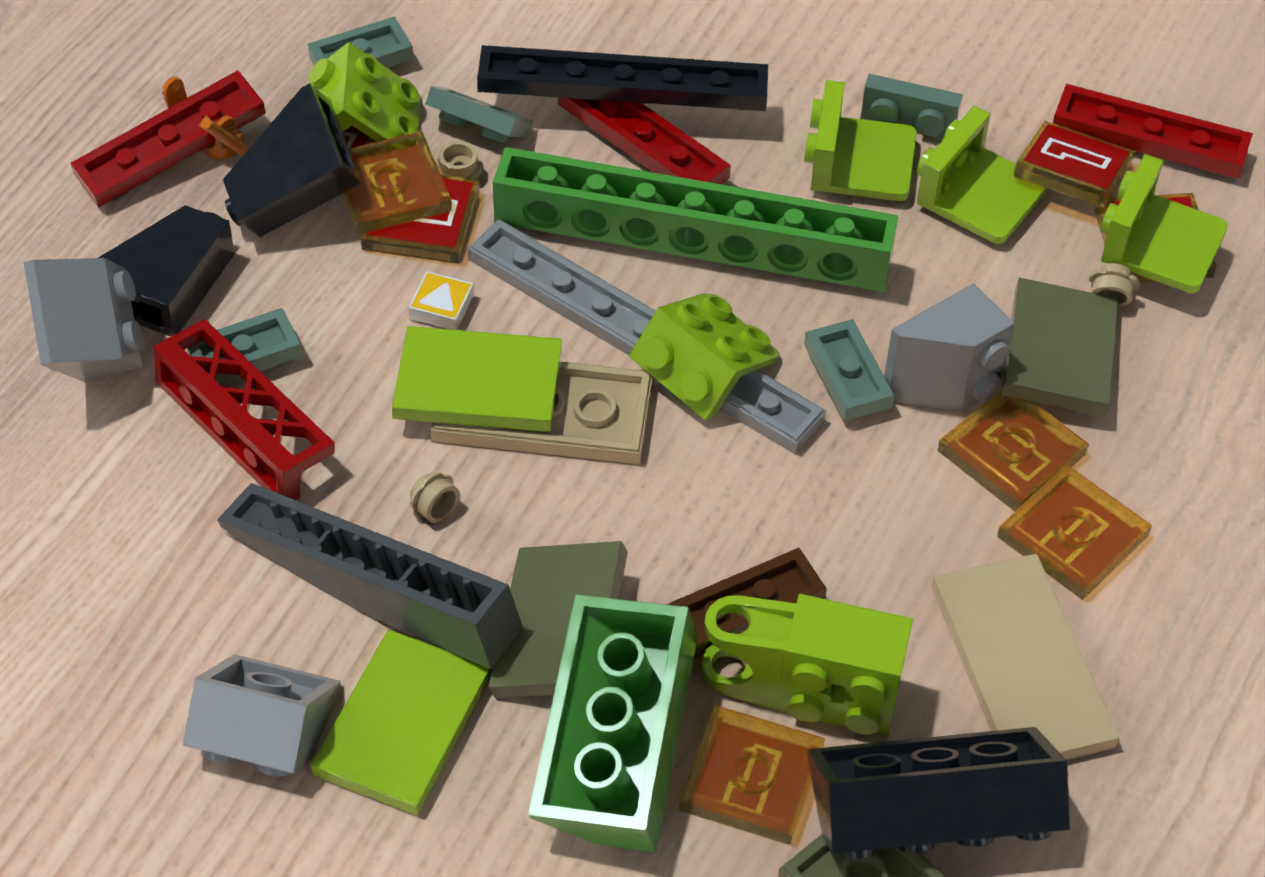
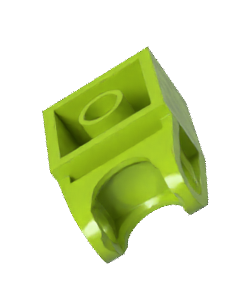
M799 594L797 603L747 596H726L715 601L705 614V633L712 645L706 649L702 658L701 673L705 682L713 690L723 695L787 713L805 722L823 721L845 726L858 734L869 735L877 733L889 736L913 618ZM736 613L748 621L749 627L740 634L728 633L721 630L717 626L716 621L724 614ZM721 657H733L741 660L745 669L738 676L725 677L714 670L713 663Z

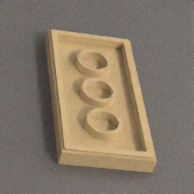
M560 362L551 432L432 422L430 430L431 442L640 465L653 376L643 370Z
M1037 553L933 577L931 588L991 731L1036 727L1066 760L1117 748L1120 737Z

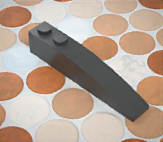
M250 483L217 519L221 528L268 559L336 599L406 634L490 669L523 630L508 584L256 484Z

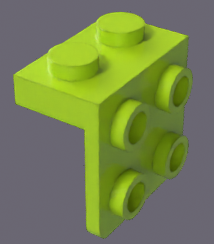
M350 42L346 43L329 58L320 59L313 66L309 74V82L331 101L342 132L352 125L394 154L418 148L420 94L409 80L401 78L379 63L374 56L363 52Z
M826 80L823 99L814 98L812 104L810 128H818L817 134L808 133L804 162L813 163L810 190L892 201L906 200L910 188L916 129L904 124L841 117L845 82Z
M973 106L960 121L955 119L951 122L944 134L943 141L936 149L929 148L923 154L917 167V174L921 176L917 204L992 243L1002 244L1046 194L1048 181L1044 177L984 148L991 114Z
M1144 154L1136 172L1127 170L1117 194V198L1121 199L1119 206L1110 203L1104 215L1100 232L1106 233L1107 238L1101 261L1107 264L1116 263L1124 265L1132 273L1187 293H1196L1200 290L1219 250L1228 224L1222 218L1155 195L1164 160Z
M703 293L658 307L629 354V357L700 417L708 420L716 416L741 376L774 364L780 354L770 344L769 336L759 328L747 325L732 313V307L727 301L717 295Z

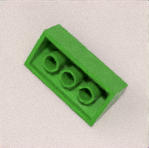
M575 594L528 812L531 819L597 845L657 853L698 638V632L689 607Z

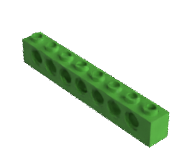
M509 147L504 148L493 180L494 223L500 219L510 226L880 292H885L899 215Z

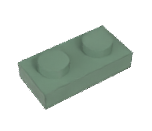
M395 16L307 44L309 58L313 65L320 59L329 58L348 42L363 52L371 54L379 63L387 68L414 60L413 46Z
M869 74L864 87L860 119L910 125L916 129L918 134L943 139L951 122L959 119L963 94Z
M431 86L425 105L441 110L439 119L461 127H466L468 121L483 126L481 135L502 143H508L510 137L527 138L533 121L449 88Z
M283 308L217 330L260 372L303 357L301 343ZM204 340L186 349L190 356L213 358L214 350ZM218 374L216 381L223 385L242 377L239 375Z
M853 319L805 333L804 346L844 422L893 407L894 393Z

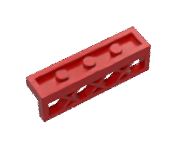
M206 319L153 346L155 382L263 488L294 500L299 499L300 473L334 454L335 442ZM204 340L214 350L213 358L190 356L185 349ZM217 375H239L246 381L245 389L222 387L216 381ZM250 404L272 406L279 412L278 420L254 418L249 413ZM282 437L306 438L312 446L293 456L281 444Z

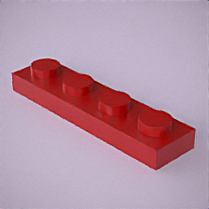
M237 70L71 162L73 174L99 208L214 143L215 137L199 126L205 116L216 123L226 115L231 116L235 119L236 127L239 129L266 114L264 102L240 71Z
M1070 84L1065 85L1052 123L1054 126L1110 145L1236 179L1240 178L1253 133Z
M558 97V105L653 173L716 184H723L730 179L731 164L643 103Z

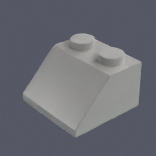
M106 258L47 259L23 262L41 366L83 382L143 368L140 351L144 350V336L140 325L134 320L131 301L135 300L136 291L133 279L125 268Z
M973 283L891 330L884 375L894 393L893 403L962 412L978 402L986 403L990 401L1003 386L1002 380L1007 357L1010 353V343L1015 323Z
M234 654L195 678L183 746L201 750V756L216 762H233L238 759L256 764V770L266 775L282 777L288 776L290 773L294 774L312 759L339 693L341 681Z

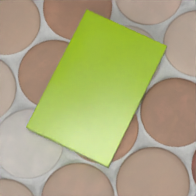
M407 326L392 403V417L399 420L551 432L562 355V339Z
M388 629L311 764L312 775L418 816L490 680L491 669L457 654Z

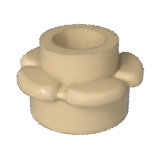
M452 141L440 149L438 155L439 162L435 164V172L439 178L470 182L473 178L480 176L483 170V163L478 160L477 150L472 144L465 141Z
M1116 263L1103 265L1101 270L1092 272L1089 277V281L1092 282V293L1118 298V307L1129 305L1132 302L1134 290H1138L1140 285L1138 278L1131 275L1128 267Z
M435 472L423 475L414 483L410 491V506L413 508V515L418 519L425 517L431 523H439L452 514L458 505L460 492L453 485V479L450 475Z

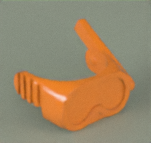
M173 76L164 83L162 95L168 108L188 98L184 83L180 78ZM226 115L217 123L205 116L199 124L201 128L215 137L214 143L200 150L208 157L215 160H226L237 154L243 156L248 150V146L244 143V133L237 129V123L231 116Z

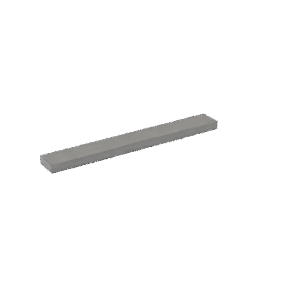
M500 219L468 247L469 261L627 355L631 353L656 312L651 307ZM758 370L741 376L719 409L795 455L825 423L827 410Z

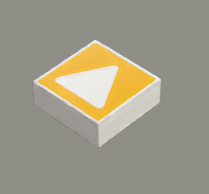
M426 271L408 307L409 319L446 329L458 330L474 296V283Z

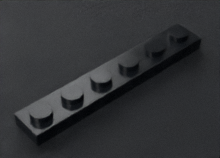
M482 45L477 75V92L766 111L768 64Z

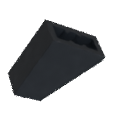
M310 83L300 88L223 178L229 196L225 200V206L231 219L237 226L244 225L259 237L362 184L331 101Z
M184 205L98 258H106L118 264L131 275L136 291L135 300L131 301L134 320L140 326L171 337L179 333L233 258L235 251L229 220L215 213L203 212Z

